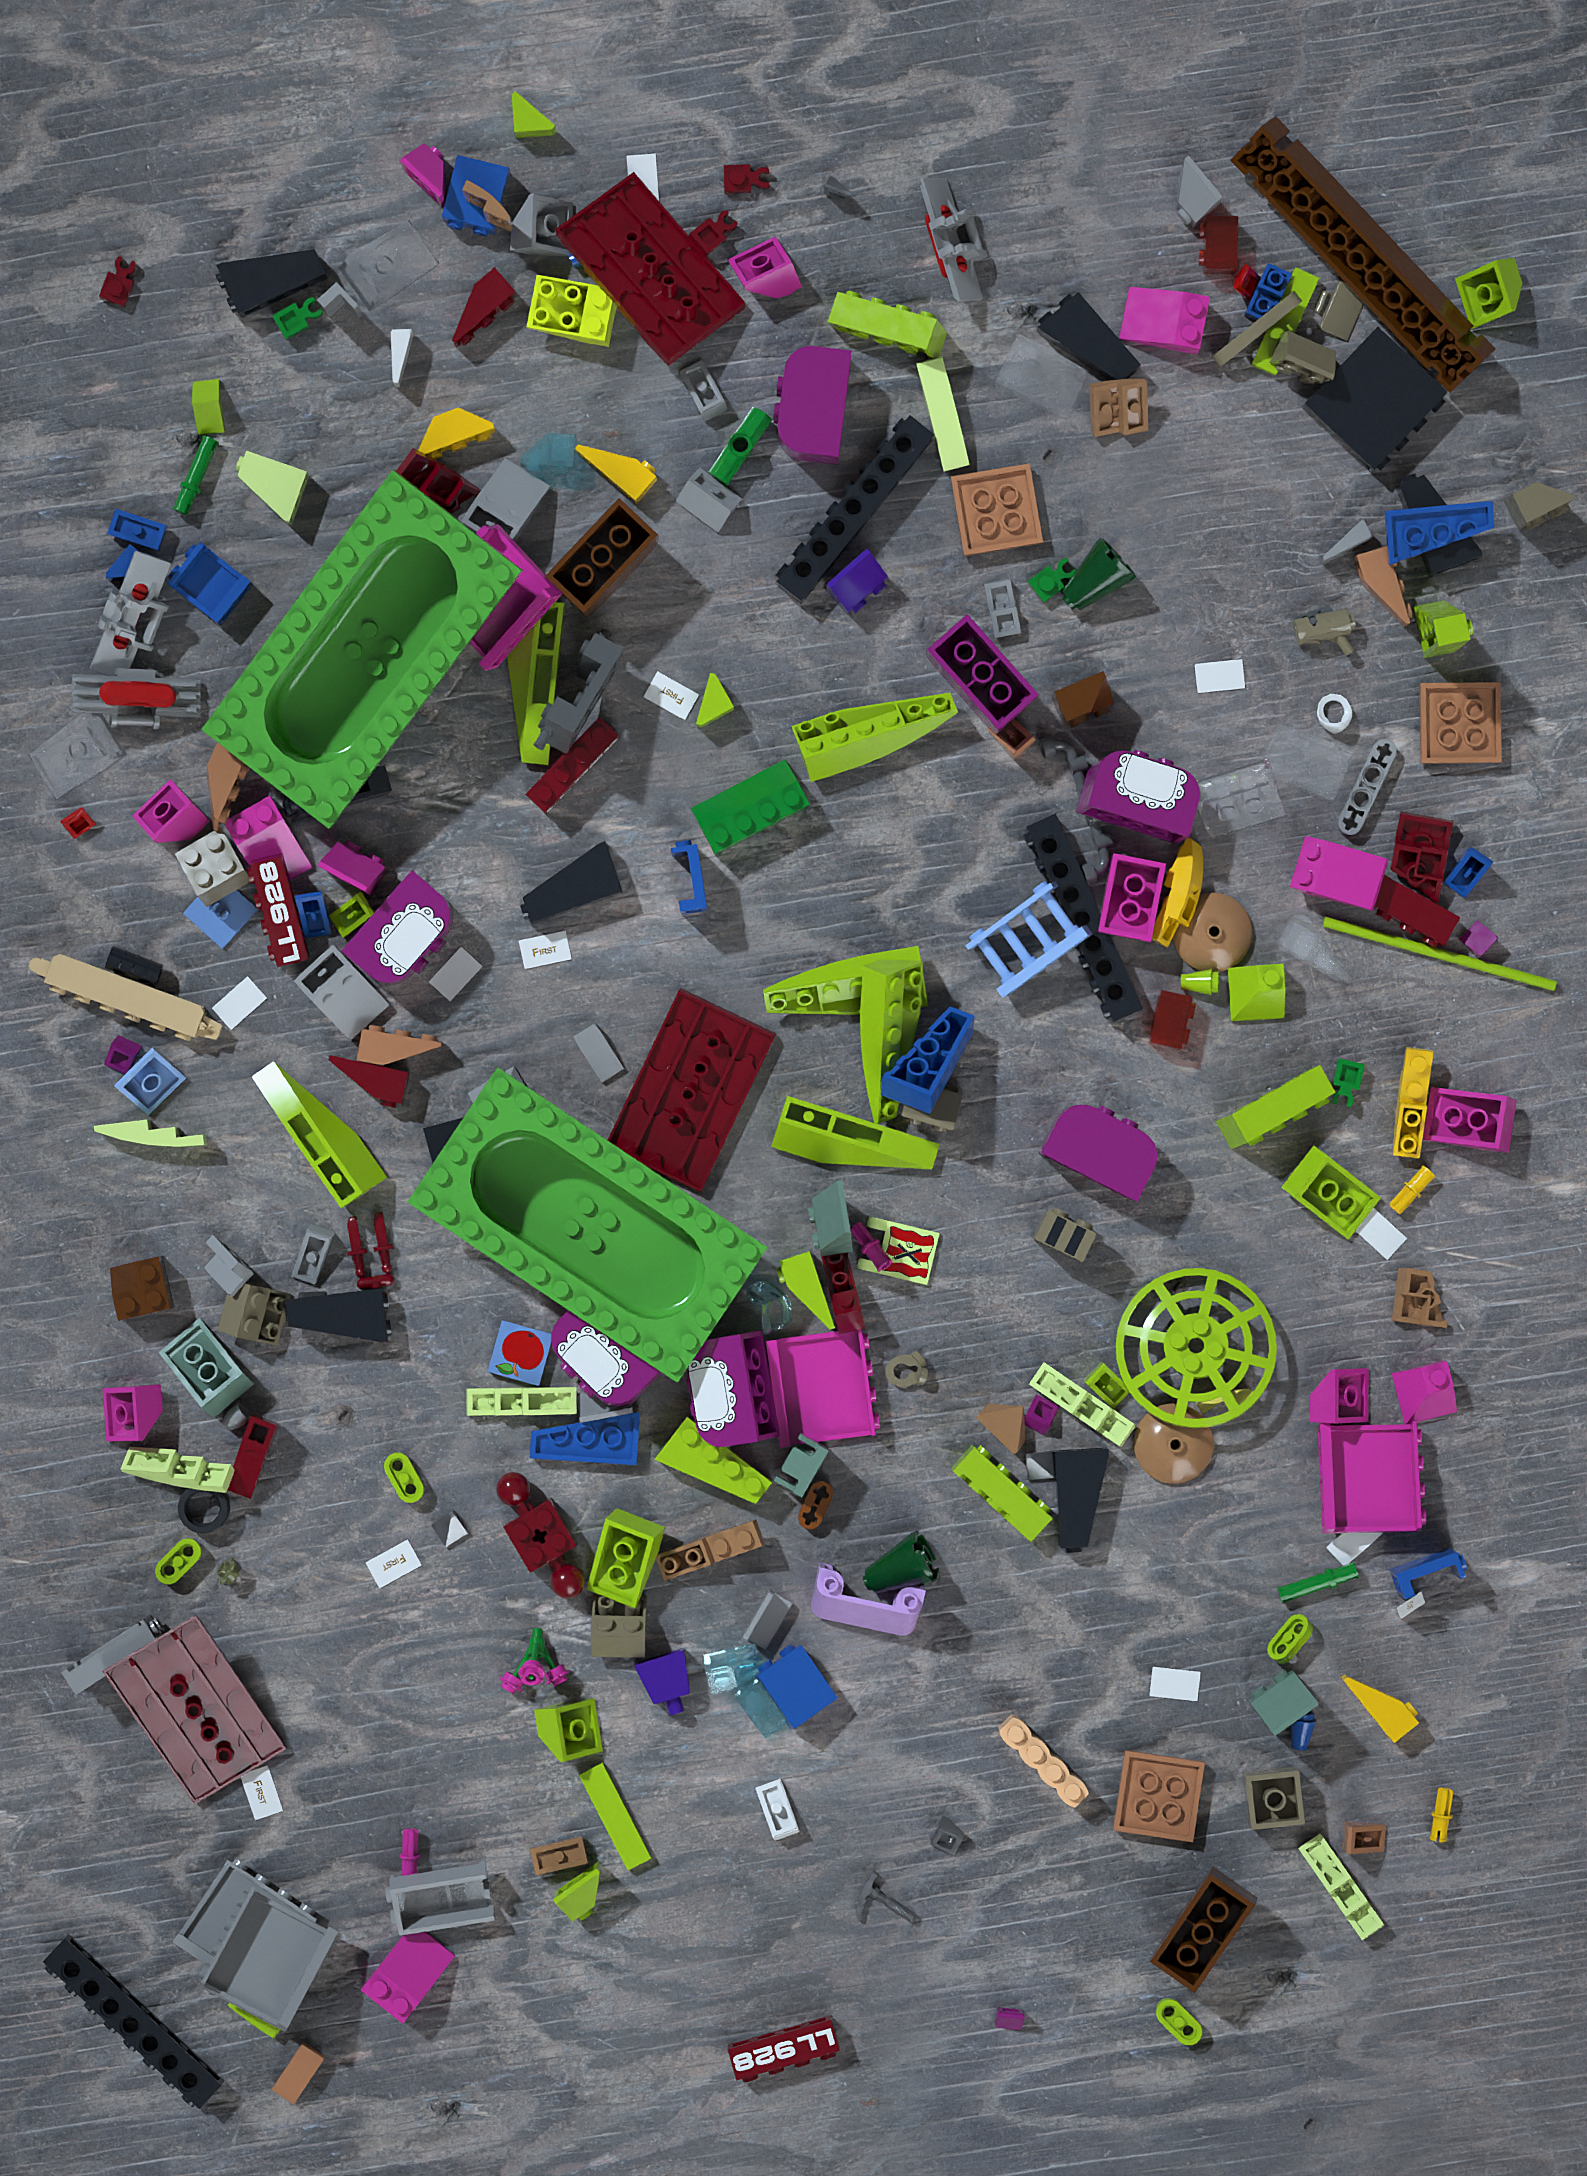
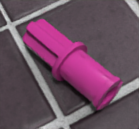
M858 1222L850 1228L851 1233L862 1246V1254H866L879 1272L891 1265L892 1260L880 1246L879 1239H874L862 1222Z
M415 1828L403 1830L402 1853L399 1854V1858L402 1859L401 1876L417 1874L418 1859L421 1855L418 1853L419 1831Z

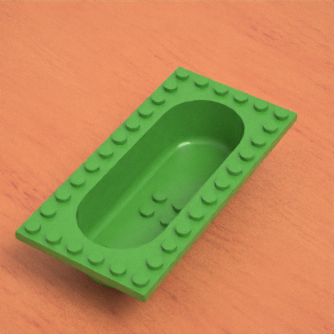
M392 470L201 730L330 829L524 570L403 476Z
M499 1067L496 1068L407 1201V1203L677 1383L768 1248ZM474 1171H475V1188H474V1183H473V1180H474Z

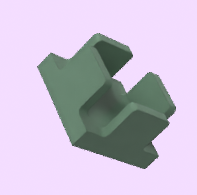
M800 1433L798 1439L815 1448L814 1452L810 1453L798 1445H793L783 1461L781 1469L783 1472L796 1478V1484L778 1475L775 1476L774 1481L791 1490L796 1495L803 1497L829 1449Z

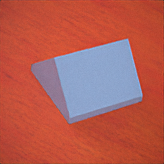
M151 1048L114 1086L143 1112L149 1115L186 1077L157 1048Z

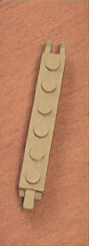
M56 955L51 962L36 957L29 962V969L33 973L36 972V974L45 977L44 982L50 984L49 990L62 995L65 994V991L76 994L74 999L86 1004H90L91 1000L101 1003L100 1009L115 1013L116 1009L126 1012L125 1018L138 1023L141 1018L151 1021L149 1027L165 1032L166 1027L176 1031L174 1036L190 1041L191 1037L198 1038L200 1036L218 1040L223 1025L207 1017L204 1006L68 956Z

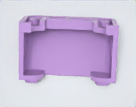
M819 1562L811 1599V1609L817 1617L896 1635H908L914 1630L926 1592L924 1585L910 1586L902 1589L899 1593L895 1592L892 1605L842 1595L844 1585L842 1576L833 1570V1565Z

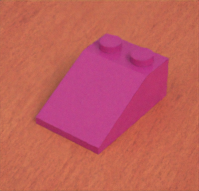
M1129 287L1119 340L1197 355L1201 346L1210 297L1181 291Z
M271 796L266 797L227 820L225 826L249 866L252 860L283 853L290 880L313 868L274 798Z
M1305 836L1290 887L1303 894L1373 911L1389 860L1333 842Z
M348 840L345 844L338 841L319 862L318 867L373 896L387 871V868L382 865L384 860L372 853L368 857L359 853L361 848Z
M1113 853L1107 876L1098 932L1151 943L1165 873V863Z
M1431 1087L1423 1140L1509 1153L1517 1100L1503 1095Z
M427 1932L403 1935L364 1983L361 1991L403 2024L455 1957V1954Z

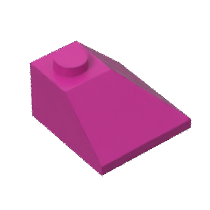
M424 143L405 155L400 162L404 172L438 205L444 208L446 201L445 164L442 161L444 156L436 147L432 146L429 148Z
M776 236L728 259L729 264L747 291L779 299L792 294L795 290L802 287L790 258Z
M171 779L132 815L155 843L191 840L210 822L205 814Z
M1440 1360L1391 1373L1404 1425L1411 1424L1413 1421L1420 1422L1457 1412L1454 1385L1447 1361Z
M1369 1368L1331 1369L1310 1394V1422H1368Z
M161 1384L103 1388L106 1441L144 1440L163 1411Z

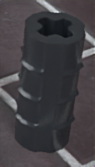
M113 946L108 955L105 969L156 987L164 965L152 961V959L144 958L139 954L136 955L128 952L127 949L123 950Z

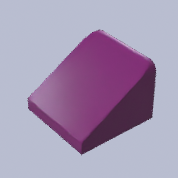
M1477 920L1459 940L1479 958L1499 937Z
M118 1035L111 1043L104 1065L126 1074L133 1067L141 1045Z
M1036 1394L1024 1416L1025 1426L1045 1435L1060 1407Z
M998 2007L995 2026L997 2028L1021 2030L1025 2018L1024 2011L1022 2009Z

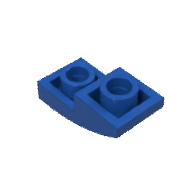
M1268 263L1244 316L1257 321L1276 306L1283 296L1292 273Z

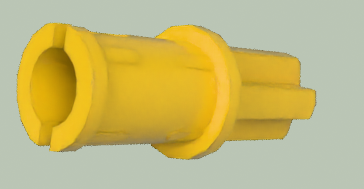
M1422 1165L1408 1183H1403L1405 1186L1390 1202V1207L1398 1214L1403 1213L1416 1197H1421V1191L1436 1176L1427 1167Z
M1440 1787L1437 1790L1435 1810L1431 1812L1433 1823L1429 1837L1430 1840L1436 1841L1438 1831H1440L1439 1842H1447L1449 1819L1453 1817L1450 1814L1454 1793L1452 1789Z

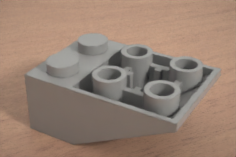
M505 458L475 498L461 522L475 533L485 525L499 524L516 543L551 486Z
M335 945L328 948L294 980L310 1000L350 1041L390 1006Z

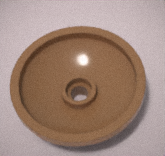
M1220 893L1200 894L1189 926L1186 927L1179 924L1172 938L1173 944L1181 959L1192 968L1199 971L1212 969L1213 971L1222 972L1238 964L1248 952L1252 941L1251 921L1246 910L1235 899ZM1211 927L1218 929L1219 933L1216 937L1209 934Z
M1177 1403L1163 1404L1157 1407L1174 1415ZM1187 1406L1185 1418H1204L1197 1410ZM1147 1413L1137 1425L1133 1446L1139 1465L1148 1475L1164 1483L1177 1484L1192 1480L1204 1471L1213 1454L1214 1439L1210 1427L1188 1428L1176 1426ZM1172 1440H1179L1180 1446L1178 1449L1171 1448L1170 1443Z

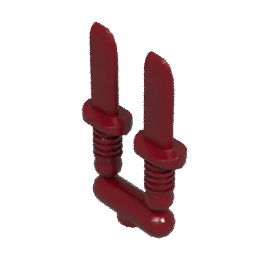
M383 1211L377 1212L374 1215V1227L378 1246L373 1247L374 1252L380 1251L379 1257H381L382 1271L386 1273L382 1275L363 1278L366 1275L362 1254L367 1253V1248L362 1249L357 1217L353 1216L348 1219L347 1228L351 1251H347V1256H353L355 1274L360 1278L357 1281V1287L360 1290L389 1286L395 1281L394 1276L388 1274L392 1271L388 1250L394 1248L393 1244H388Z

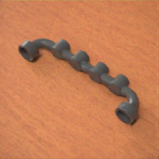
M1050 736L1040 738L1039 747L1044 759L1056 756V750L1065 752L1068 759V767L1074 778L1077 795L1080 799L1085 781L1083 772L1088 771L1085 757H1078L1074 747L1068 741L1061 739L1052 740ZM1085 816L1093 836L1094 847L1100 858L1098 865L1093 867L1091 862L1080 866L1087 884L1091 885L1097 883V877L1104 874L1108 869L1110 863L1108 848L1113 847V842L1109 832H1102L1100 823L1104 821Z

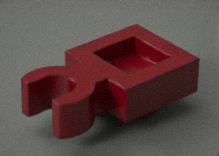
M750 164L724 165V194L751 193V185H756L759 189L770 188L769 182H761L759 180L760 175L769 174V168L761 167L755 172H750Z
M727 210L719 214L716 223L709 217L689 233V237L705 256L724 243L727 239L724 233H731L738 224L737 221L730 225L724 223L723 219L729 213Z
M118 256L115 260L117 271L115 274L107 273L99 298L126 307L134 282L128 279V276L135 272L136 263L131 261L130 267L123 269L121 268L123 258Z

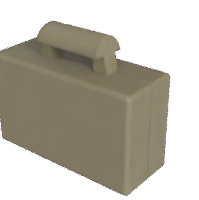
M1338 281L1333 293L1322 291L1314 311L1323 317L1318 330L1348 342L1364 302L1346 282ZM1328 296L1331 299L1325 312H1323L1321 309Z

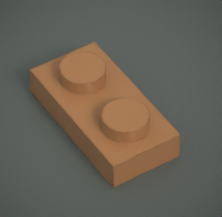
M583 1836L530 1848L535 1875L588 1863Z

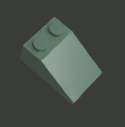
M840 1180L812 1198L813 1207L808 1208L810 1223H816L817 1233H812L814 1249H820L821 1256L853 1252L843 1182Z
M200 1318L158 1352L199 1406L212 1418L254 1384Z
M1292 1669L1288 1672L1282 1670L1272 1678L1274 1681L1266 1688L1264 1685L1258 1687L1251 1693L1252 1698L1248 1700L1274 1736L1319 1705Z

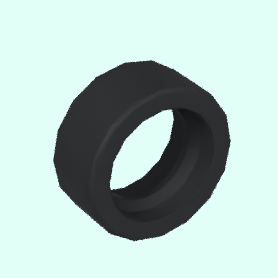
M187 1488L180 1496L177 1506L178 1515L183 1525L189 1530L200 1534L211 1533L220 1528L228 1519L231 1509L230 1500L226 1493ZM199 1492L211 1493L219 1501V1514L210 1523L196 1522L189 1514V1502Z

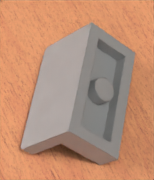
M337 282L317 299L321 309L329 318L344 304L358 318L363 316L357 303Z
M701 468L688 479L676 499L677 503L716 532L720 531L728 517L742 501V498Z
M212 1235L206 1241V1244L216 1255L207 1263L205 1270L228 1295L233 1297L254 1273L229 1246Z
M586 1393L576 1395L580 1423L629 1414L634 1411L632 1403L623 1407H612L601 1402L595 1395L591 1398Z
M769 1589L743 1633L742 1638L746 1641L750 1640L766 1650L793 1602Z

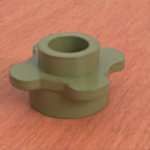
M231 1557L228 1562L224 1561L217 1570V1580L220 1581L221 1585L224 1582L228 1585L232 1584L240 1572L241 1567L236 1564L234 1558Z

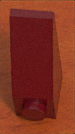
M329 1055L328 1060L374 1098L381 1099L380 1105L396 1108L397 1103L403 1104L410 1073Z

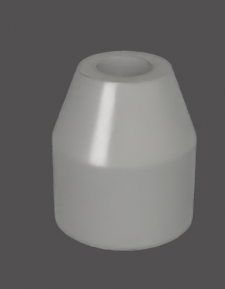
M237 1403L227 1411L222 1419V1424L228 1431L241 1428L249 1422L251 1415L241 1403Z

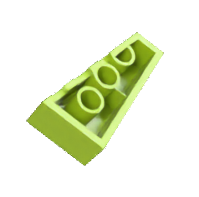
M847 291L846 294L837 292L828 319V323L833 329L866 340L871 335L873 340L881 345L890 347L895 343L898 344V348L915 356L920 351L926 353L929 359L940 357L947 332L936 319V315L921 311L920 314L913 313L909 307L896 304V307L886 305L887 302L872 297L871 301L862 299V295L853 291Z
M1445 600L1413 607L1424 659L1456 652L1471 640L1470 635H1473L1471 620H1466L1464 612Z
M1318 1065L1282 1084L1281 1087L1262 1095L1258 1100L1235 1110V1113L1215 1122L1230 1149L1246 1143L1251 1147L1264 1140L1262 1134L1269 1130L1274 1134L1285 1128L1284 1122L1290 1118L1295 1122L1308 1115L1306 1109L1314 1105L1318 1109L1329 1103L1328 1097L1336 1092L1321 1065Z
M689 1416L685 1418L654 1459L754 1504L759 1501L772 1484L771 1479L728 1446L716 1447L703 1440L697 1431L695 1421Z
M972 1444L951 1467L952 1471L1032 1542L1053 1519L1048 1514L1051 1509L1042 1500L1039 1499L1036 1503L1029 1497L1032 1491L1021 1481L1016 1485L1009 1478L1012 1473L1001 1463L998 1466L993 1464L989 1460L992 1455L982 1445L976 1448Z

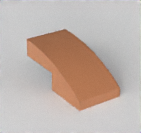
M303 2042L271 2090L294 2105L326 2056Z

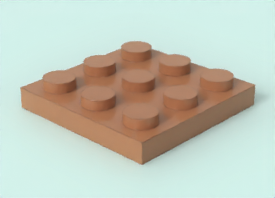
M1030 463L951 476L964 557L1043 544Z
M1501 682L1419 684L1420 764L1502 762Z
M1125 1749L1113 1830L1193 1842L1205 1762Z

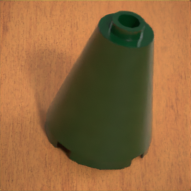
M1100 538L1093 545L1063 589L1065 596L1062 599L1072 610L1075 608L1082 610L1131 582L1136 577V574L1128 564L1124 563L1121 556L1104 539Z
M918 1530L910 1533L865 1569L863 1582L869 1591L873 1590L877 1594L934 1582L940 1578L939 1567L936 1569L933 1567V1561L936 1560V1557L923 1535L918 1536Z

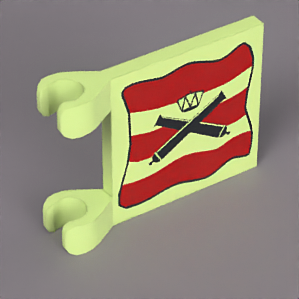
M869 1217L868 1227L885 1231L881 1247L892 1260V1263L888 1268L879 1272L871 1260L860 1258L857 1268L927 1285L940 1233Z

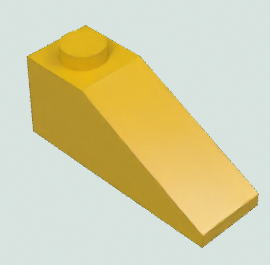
M582 445L575 447V452L635 504L641 500L657 481V477L654 475L656 470L645 460L640 463L634 458Z
M1344 1674L1340 1677L1393 1743L1419 1724L1415 1718L1418 1713L1409 1702L1404 1704L1398 1698Z

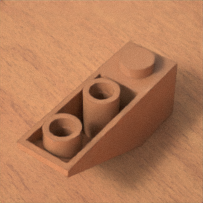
M1387 546L1356 555L1354 562L1362 586L1402 627L1410 624L1409 619L1412 618V611L1409 603H1404L1403 600L1404 584L1401 577L1397 578L1394 567H1397V563L1388 565Z
M219 743L216 744L207 764V785L213 829L218 832L221 823L226 824L231 811L228 808L231 801L235 802L240 792V787L238 786L240 779H246L250 768Z
M369 1025V1030L362 1029L357 1061L386 1066L442 1048L443 1043L437 1042V1036L422 1034V1038L418 1039L411 1037L412 1032L396 1030L395 1034L384 1033L385 1027Z

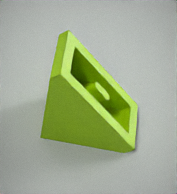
M516 91L512 93L513 123L516 138L552 136L557 132L556 126Z
M220 380L193 382L192 406L198 435L225 433Z
M710 673L698 714L696 727L700 728L734 710L733 704L714 673Z
M359 892L330 914L329 917L342 938H345L363 927L375 913V910L365 894Z
M1100 1362L1083 1380L1113 1410L1129 1393L1124 1382L1103 1362Z

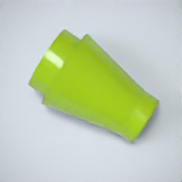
M1209 969L1181 974V990H1189L1207 995L1219 993V971Z

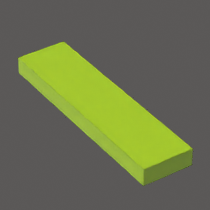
M1294 268L1280 302L1293 291L1297 293L1302 302L1267 329L1251 366L1276 376L1278 372L1276 370L1277 366L1271 364L1270 360L1280 335L1287 331L1296 332L1319 277L1299 268Z
M601 1762L580 1773L579 1777L627 1871L651 1859L652 1857L604 1763Z

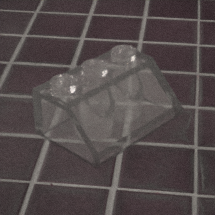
M1269 759L1196 780L1200 789V800L1197 808L1210 840L1287 817Z

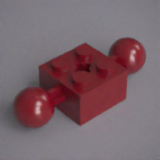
M518 1472L504 1474L497 1482V1496L504 1504L514 1506L519 1516L506 1523L503 1528L527 1569L531 1573L548 1563L553 1572L550 1582L554 1593L564 1599L578 1596L585 1585L584 1575L578 1567L566 1564L562 1557V1554L576 1547L578 1542L552 1498L533 1508L528 1499L530 1495L528 1479ZM536 1529H539L541 1532L544 1530L547 1532L544 1542L534 1538Z

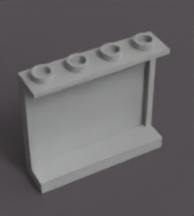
M235 1858L233 1863L229 1860L226 1861V1864L173 1943L204 1964L208 1963L211 1965L215 1957L211 1951L218 1938L221 1940L225 1939L228 1933L224 1929L231 1914L235 1917L241 1909V1907L237 1906V1903L243 1892L249 1893L252 1886L256 1888V1892L315 1923L317 1919L313 1917L315 1914L314 1910L303 1903L298 1907L291 1902L293 1896L281 1888L278 1892L268 1887L271 1883L268 1879L258 1873L253 1877L246 1872L249 1867Z
M252 1886L249 1893L244 1891L240 1897L237 1906L241 1907L237 1916L235 1917L231 1914L224 1929L228 1933L225 1939L221 1940L218 1938L211 1951L215 1955L211 1965L208 1963L204 1964L198 1976L202 1979L199 1987L285 2032L338 1931L331 1927L325 1929L261 1895Z

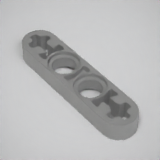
M1380 739L1372 746L1337 820V828L1343 835L1351 836L1361 829L1395 758L1396 746L1392 741ZM1385 744L1388 746L1387 751L1390 752V756L1386 755L1383 757L1380 763L1386 765L1383 769L1379 764L1370 763L1371 758L1375 761L1378 759L1380 752L1377 750V747L1381 748ZM1375 768L1378 770L1380 777L1376 783H1370L1366 780L1365 772L1367 769ZM1357 792H1363L1368 796L1366 806L1358 807L1355 805L1353 798ZM1350 806L1354 811L1363 812V815L1361 817L1359 814H1356L1353 820L1356 828H1350L1348 831L1345 829L1346 824L1343 823V819L1347 820L1350 818L1353 812L1347 810Z

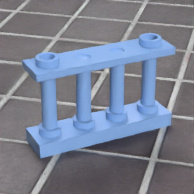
M1044 881L1032 890L1035 893L1032 897L986 931L981 928L969 937L971 942L965 945L968 950L979 946L1002 978L1000 982L1003 985L997 988L1002 998L1013 993L1093 934L1087 925L1080 928L1077 925L1074 926L1050 893L1058 887L1056 882L1047 884ZM1040 899L1044 901L1065 931L1064 935L1066 938L1060 943H1057L1056 940L1052 941L1029 909L1030 906ZM1018 915L1023 917L1044 947L1042 950L1045 954L1038 959L1035 956L1031 957L1008 925ZM998 930H1000L1023 963L1021 965L1023 970L1016 975L1014 972L1010 973L987 940Z

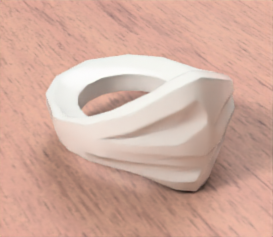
M1329 694L1318 703L1317 717L1320 725L1331 733L1337 734L1349 725L1352 719V709L1347 699L1343 696ZM1336 701L1343 706L1344 715L1341 718V722L1330 723L1325 717L1323 708L1327 702Z

